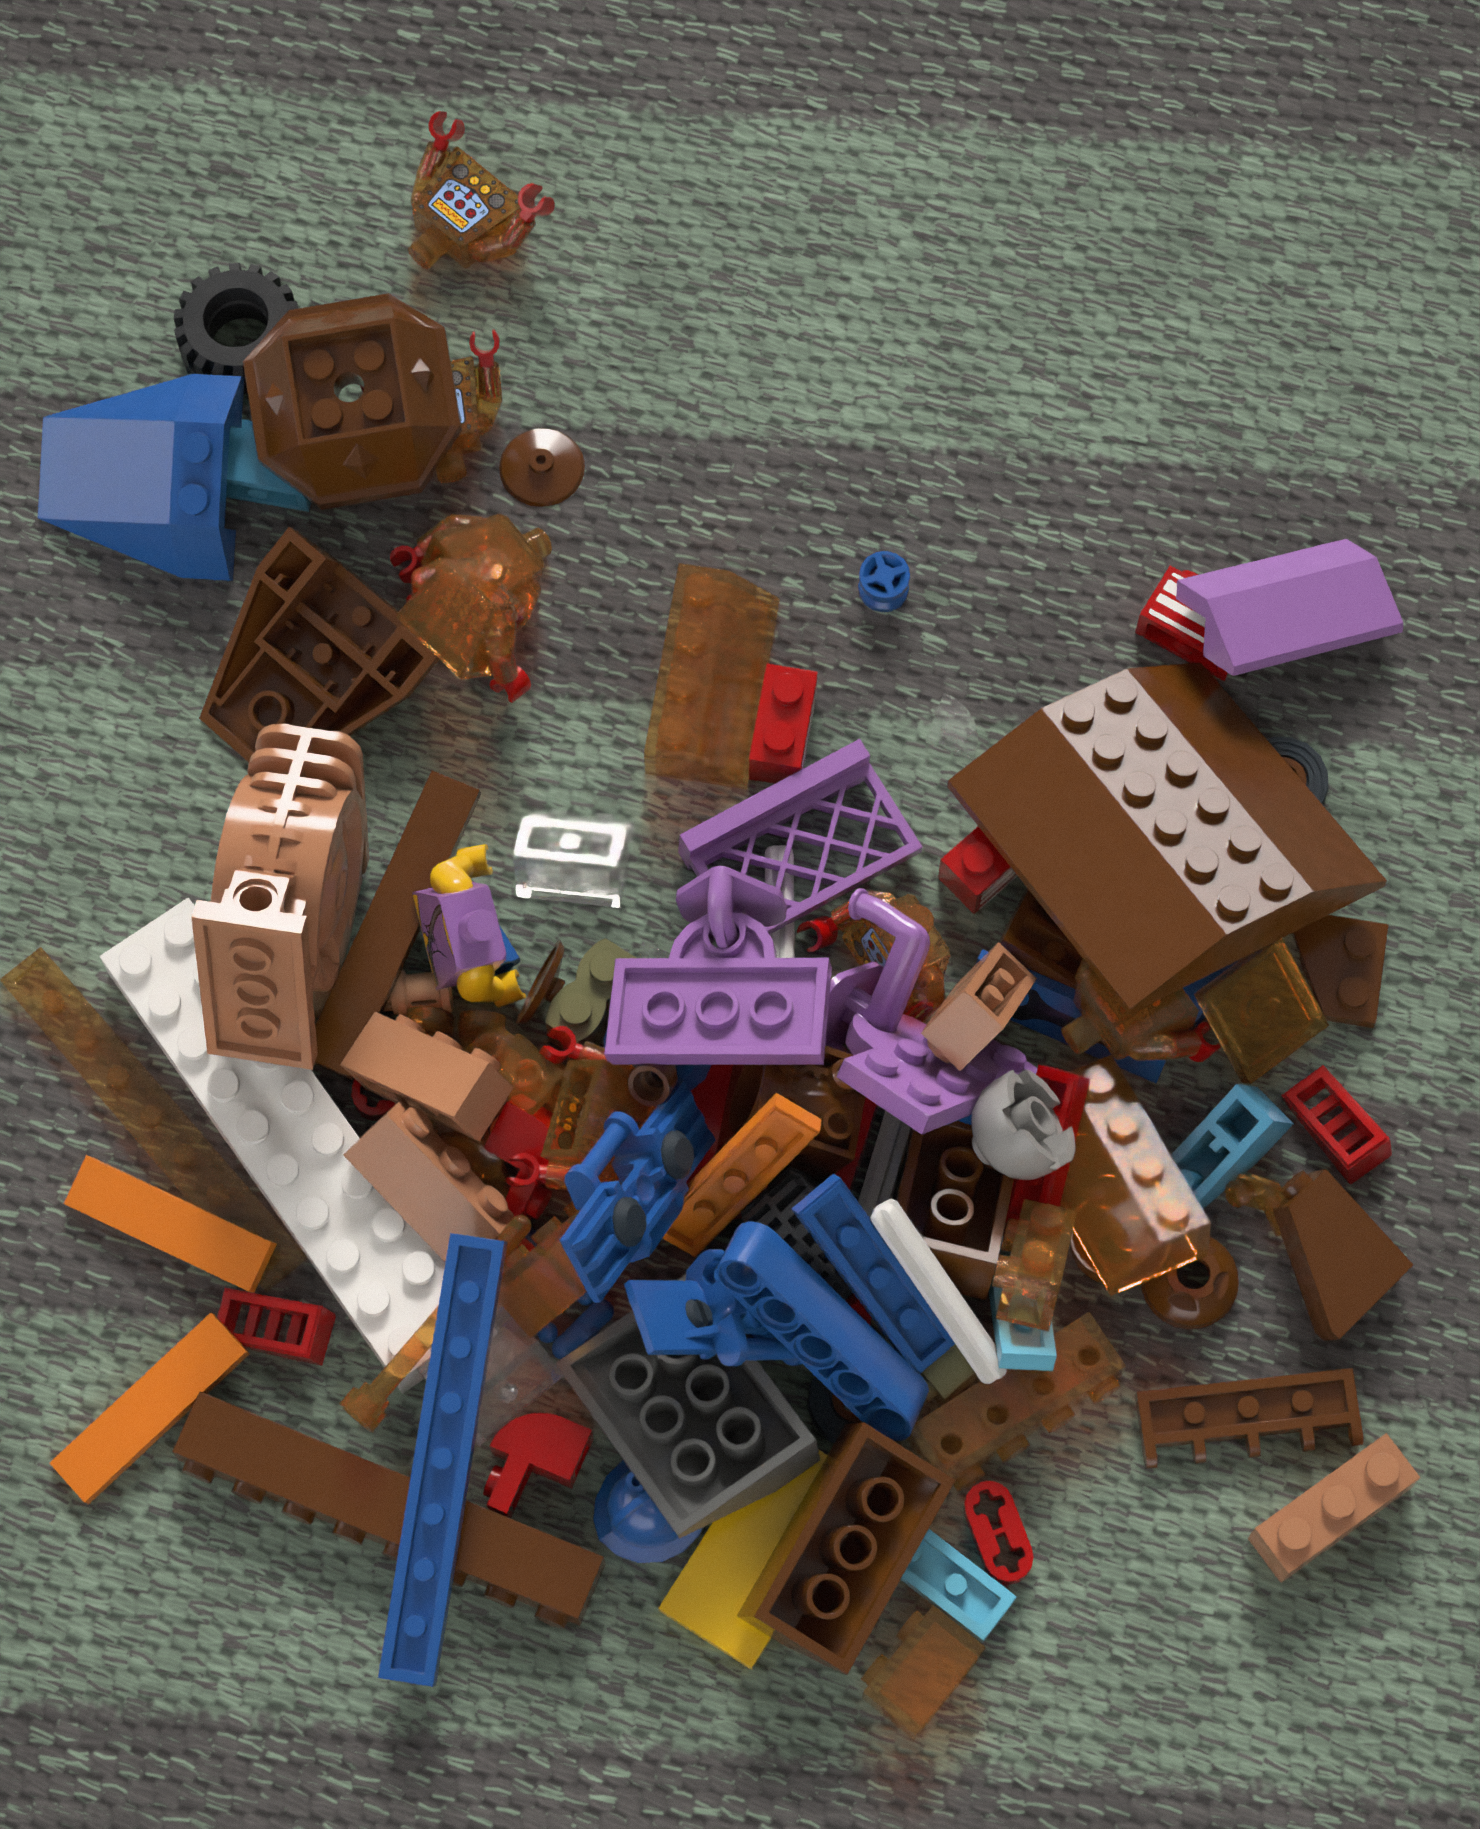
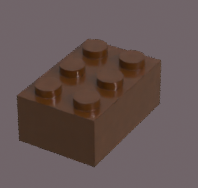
M955 1121L924 1134H920L913 1129L896 1201L902 1207L960 1294L986 1300L998 1262L1014 1178L999 1173L991 1165L984 1164L977 1157L972 1146V1125Z

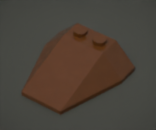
M288 527L257 566L199 719L248 762L251 755L256 752L255 745L259 732L264 727L272 724H289L325 731H339L351 736L409 698L441 656L414 624L347 566L295 529Z

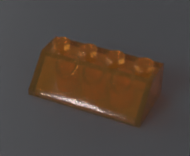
M678 564L644 749L645 774L747 790L749 754L766 664H769L780 603L779 597L728 570Z
M1109 1055L1070 1071L1071 1073L1091 1079L1075 1141L1076 1150L1073 1160L1070 1162L1060 1208L1072 1226L1074 1233L1110 1296L1207 1256L1211 1222L1113 1056Z

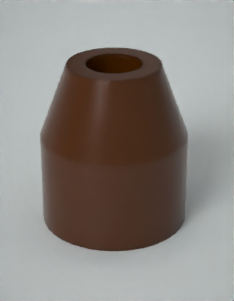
M638 1064L628 1078V1089L632 1097L637 1102L646 1106H657L663 1103L677 1085L676 1064Z

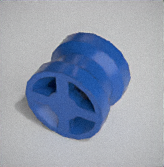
M889 551L875 552L864 560L859 571L858 590L861 600L867 607L878 612H890L901 607L906 601L909 592L910 571L905 560L898 554ZM878 584L879 586L884 587L885 592L884 590L879 589L878 587H874V585Z

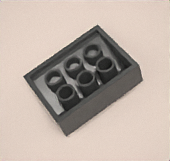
M686 1274L677 1281H686ZM633 1310L555 1363L679 1539L776 1492L821 1460L816 1439L757 1360H748L739 1366H725L720 1362L717 1354L710 1359H701L700 1354L648 1355Z

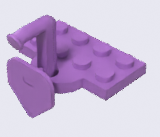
M715 866L677 890L676 902L681 916L690 924L674 940L669 958L615 959L604 1053L608 1064L824 1065L832 974L829 958H777L773 939L765 927L778 925L786 919L787 906L783 894L778 888L729 867ZM714 939L717 947L712 945Z
M859 888L855 890L851 895L848 905L850 917L854 920H860L861 918L869 920L896 938L884 967L877 962H870L840 972L831 979L825 1046L853 1055L843 1060L837 1078L920 1134H924L971 1115L982 1090L1009 1071L1014 1069V1073L1019 1074L1027 1069L1036 1074L1037 1067L1027 1062L1026 1056L1021 1051L1011 1046L1001 1045L994 1039L961 1071L952 1063L943 1062L933 1054L927 1044V1039L921 1034L927 1024L903 1014L929 951V935L926 929L883 900L869 895L865 889ZM845 1041H846V1045H847V1047L849 1048V1050H848L847 1048H845L844 1046H842V1045L845 1043Z

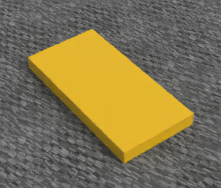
M818 1450L821 1459L819 1462L779 1490L714 1521L658 1608V1611L751 1670L770 1642L771 1637L737 1617V1614L828 1456Z

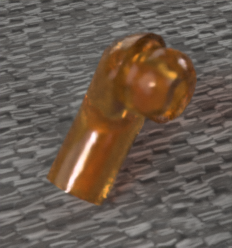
M1253 1173L1238 1174L1235 1180L1227 1183L1225 1197L1231 1206L1235 1208L1247 1206L1264 1211L1275 1237L1281 1235L1272 1210L1284 1198L1280 1193L1282 1186L1278 1182Z

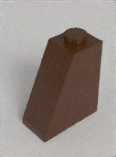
M1326 1169L1310 1172L1309 1174L1302 1170L1281 1188L1280 1193L1284 1198L1272 1210L1315 1333L1323 1341L1338 1340L1413 1266V1263Z

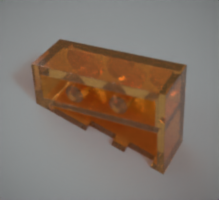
M573 1201L563 1209L570 1217L562 1224L554 1216L531 1236V1239L537 1244L533 1250L529 1252L522 1244L506 1257L504 1261V1275H502L498 1301L530 1338L587 1292L560 1243V1239L580 1212V1210H576Z

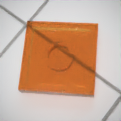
M1283 938L1242 958L1194 993L1198 1004L1241 1083L1252 1084L1329 1026Z

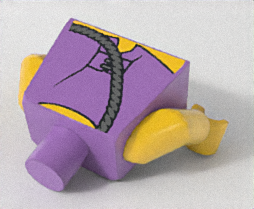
M483 844L457 849L456 856L437 864L430 873L432 888L412 892L436 990L457 985L459 994L466 1001L494 1002L496 1007L499 1008L525 999L526 994L522 993L516 978L520 976L518 970L513 969L494 976L495 970L506 960V950L488 885L471 881V878L488 876L493 873V869L488 867L486 859L488 845Z

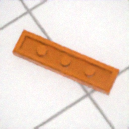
M776 1093L687 1184L689 1190L684 1196L683 1210L662 1239L696 1257L820 1132L821 1119Z
M88 1155L85 1156L64 1202L65 1205L252 1293H255L277 1245L273 1241Z
M213 1313L208 1314L50 1462V1465L84 1503L90 1504L192 1409L199 1392L208 1394L250 1353Z

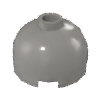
M1013 1069L994 1080L982 1090L972 1110V1146L977 1157L984 1164L991 1165L999 1173L1017 1180H1034L1055 1171L1072 1161L1076 1150L1072 1126L1063 1131L1060 1121L1052 1109L1060 1104L1059 1099L1049 1086L1032 1071L1026 1069L1019 1074H1015Z

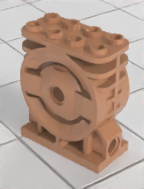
M272 724L264 727L259 732L255 745L256 752L251 755L249 761L248 775L241 780L231 800L216 858L211 902L197 900L191 916L207 1054L313 1070L318 1054L314 1023L313 991L328 992L337 980L352 932L358 896L362 885V875L366 872L369 862L363 753L356 741L343 732L297 727L289 724Z

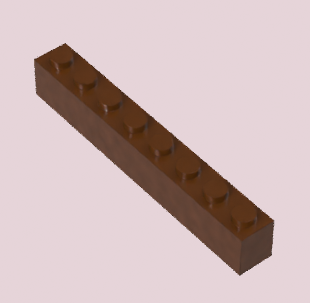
M199 1392L172 1451L177 1459L184 1463L181 1470L183 1473L209 1484L212 1483L215 1476L234 1483L231 1490L232 1493L256 1504H262L264 1497L273 1499L284 1504L281 1511L283 1514L299 1522L312 1525L315 1517L334 1525L332 1534L350 1543L362 1546L365 1538L385 1546L382 1552L384 1556L397 1562L410 1477L208 1394ZM466 1500L453 1585L463 1587L467 1579L486 1587L483 1596L498 1604L514 1608L518 1600L537 1608L534 1617L549 1625L565 1629L569 1621L580 1626L605 1568L604 1557Z

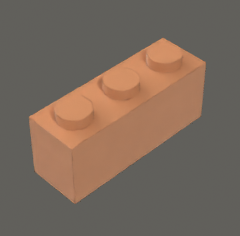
M998 942L954 986L921 1032L927 1039L930 1050L940 1060L952 1063L961 1071L1005 1028L1037 978Z
M374 1012L340 1064L366 1090L394 1103H398L403 1098L410 1106L422 1110L429 1119L477 1141L481 1140L514 1088L498 1072L502 1066L500 1062L488 1053L474 1048L472 1053L469 1054L463 1051V1047L457 1041L446 1034L436 1031L434 1036L431 1037L425 1034V1030L420 1025L403 1015H398L396 1020Z
M403 1098L366 1131L344 1154V1157L444 1262H446L450 1233L494 1240L514 1217V1214L508 1209V1204L503 1195L494 1187L485 1185L471 1170L466 1156L457 1148L448 1146L433 1130L432 1122L428 1116L419 1108L410 1106Z
M1386 1433L1257 1526L1248 1537V1540L1280 1583H1282L1409 1491L1421 1477Z

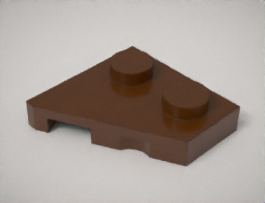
M1026 888L999 943L1025 968L1093 996V990L1096 989L1100 981L1099 977L1029 889Z
M1327 915L1292 933L1300 954L1299 960L1305 977L1309 980L1312 987L1313 999L1321 1020L1374 1028L1377 1019L1389 924Z

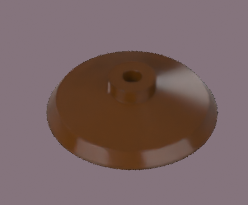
M548 428L532 429L516 436L504 449L499 463L500 478L508 493L524 504L537 507L552 506L568 499L580 486L585 471L584 457L575 441L560 431Z
M560 939L553 946L540 968L520 1009L516 1024L527 1023L546 1001L551 1003L556 994L563 988L565 980L559 978V972L565 948Z

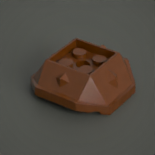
M389 293L288 310L243 361L257 456L260 464L301 493L321 510L422 493L432 478L433 472L462 431L445 327ZM359 384L364 387L361 397L353 402H344L339 399L341 390L347 385Z

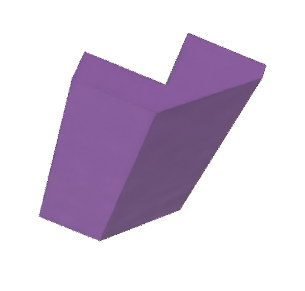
M1347 539L1177 580L1176 599L1205 618L1203 656L1232 676L1403 632V620L1377 557Z

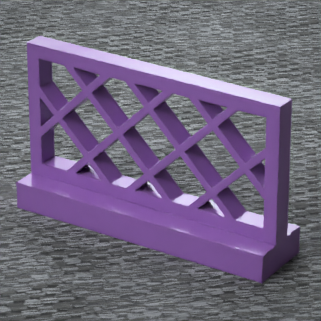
M858 739L680 834L678 853L688 870L692 868L697 877L709 870L707 868L708 864L721 857L743 862L741 873L745 875L747 874L749 864L778 871L779 874L775 887L781 890L785 872L793 876L815 881L809 898L801 902L784 898L787 906L786 919L778 925L765 927L770 935L785 925L800 919L920 854L923 847L869 763L870 754L862 741ZM865 781L875 797L872 813L842 806L845 791ZM838 795L836 804L826 802ZM879 806L887 817L877 815ZM811 809L833 814L827 837L797 830L801 815ZM839 816L869 824L863 847L833 839ZM793 819L791 828L781 826ZM874 825L895 830L905 846L890 854L869 849ZM766 833L788 838L782 861L752 854L756 839ZM794 840L824 848L818 871L788 863ZM748 844V847H747V851H746V852L740 851V850H736V849H738V848H740V847H742V846ZM829 850L860 857L856 872L846 878L824 873ZM865 859L875 861L863 868ZM821 883L831 885L818 892Z

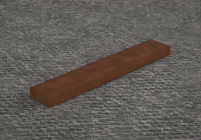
M433 770L431 771L315 1025L318 1051L315 1065L348 1079H353L340 1064L373 1013H383L421 929L412 892L432 888L430 884L432 869L437 864L454 856L481 796L479 789Z

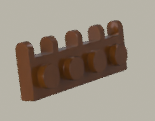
M1353 1368L1139 1391L1135 1394L1146 1469L1158 1467L1156 1448L1191 1444L1194 1463L1198 1464L1206 1463V1442L1245 1438L1248 1457L1252 1458L1261 1456L1260 1436L1299 1432L1302 1451L1306 1452L1315 1450L1314 1430L1347 1427L1351 1446L1364 1444Z

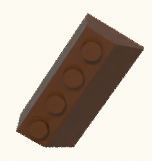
M865 1422L846 1424L737 1617L782 1645L844 1675H848L955 1480Z

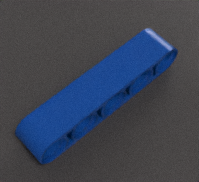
M749 1221L739 1225L717 1267L716 1274L720 1283L862 1422H865L893 1441H901L908 1438L929 1392L928 1384L923 1377L774 1230L759 1222Z

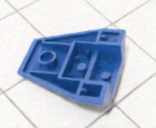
M190 374L43 417L38 519L180 578L233 581L236 530L226 529L224 526L230 428H242L244 377Z

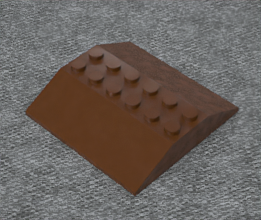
M1200 662L1127 668L1044 706L950 778L947 783L948 789L1128 1015L1385 887L1387 882L1385 877Z

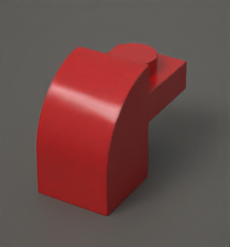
M524 1096L506 1102L483 1148L520 1169L516 1178L526 1180L529 1175L527 1165L521 1161L514 1162L508 1160L519 1153L530 1154L537 1159L538 1164L547 1165L552 1168L570 1170L573 1165L578 1164V1153L573 1152L570 1147V1130L561 1127V1119L559 1117L558 1121L555 1122L554 1118L557 1115ZM561 1131L567 1133L569 1137V1144L565 1150H559L555 1145V1137ZM551 1133L553 1134V1138H552V1139H550V1137H549V1135H550ZM546 1149L549 1150L548 1154H545ZM559 1153L563 1154L562 1158L559 1157ZM573 1156L577 1157L576 1161H573ZM535 1180L533 1183L522 1188L511 1186L505 1198L508 1209L514 1214L509 1224L515 1227L530 1220L531 1217L534 1219L539 1218L552 1195V1191L547 1189V1186L559 1190L566 1187V1184Z
M550 1413L526 1414L513 1419L503 1426L489 1445L492 1455L505 1460L506 1463L504 1467L495 1465L485 1484L483 1495L489 1498L487 1503L488 1509L512 1518L532 1472L572 1489L593 1443L592 1430Z

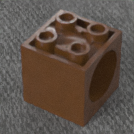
M825 1046L824 1065H733L716 1154L778 1093L821 1119V1128L816 1137L774 1179H777L789 1167L807 1173L819 1184L823 1183L832 1174H836L855 1158L865 1102L864 1095L837 1078L843 1060L853 1055Z

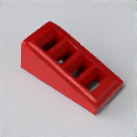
M1324 1065L1281 1095L1285 1104L1350 1185L1392 1155L1390 1138ZM1326 1088L1331 1095L1309 1110L1303 1104ZM1337 1106L1343 1109L1340 1114L1325 1125L1319 1122L1321 1117ZM1353 1122L1357 1129L1337 1142L1333 1136ZM1365 1140L1368 1141V1142L1365 1143L1363 1146H1361L1359 1149H1357L1356 1151H1354L1352 1154H1350V1155L1348 1154L1349 1151H1351L1352 1149H1354L1356 1146H1358L1359 1144H1361V1143L1364 1142Z
M225 1288L217 1318L245 1349L322 1366L336 1315L320 1305ZM242 1304L248 1305L250 1308L243 1334L234 1333ZM263 1309L270 1310L263 1338L256 1337ZM284 1315H292L285 1342L277 1341ZM306 1319H308L301 1345H299Z

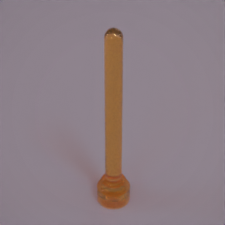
M517 1215L512 1218L502 1232L494 1239L508 1242L505 1260L531 1230V1222L524 1215ZM438 1306L371 1384L364 1382L359 1389L353 1387L339 1403L343 1410L368 1431L373 1432L387 1416L384 1410L390 1404L387 1398L432 1347Z

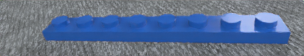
M450 1233L378 1678L431 1687L437 1684L508 1243L506 1241Z

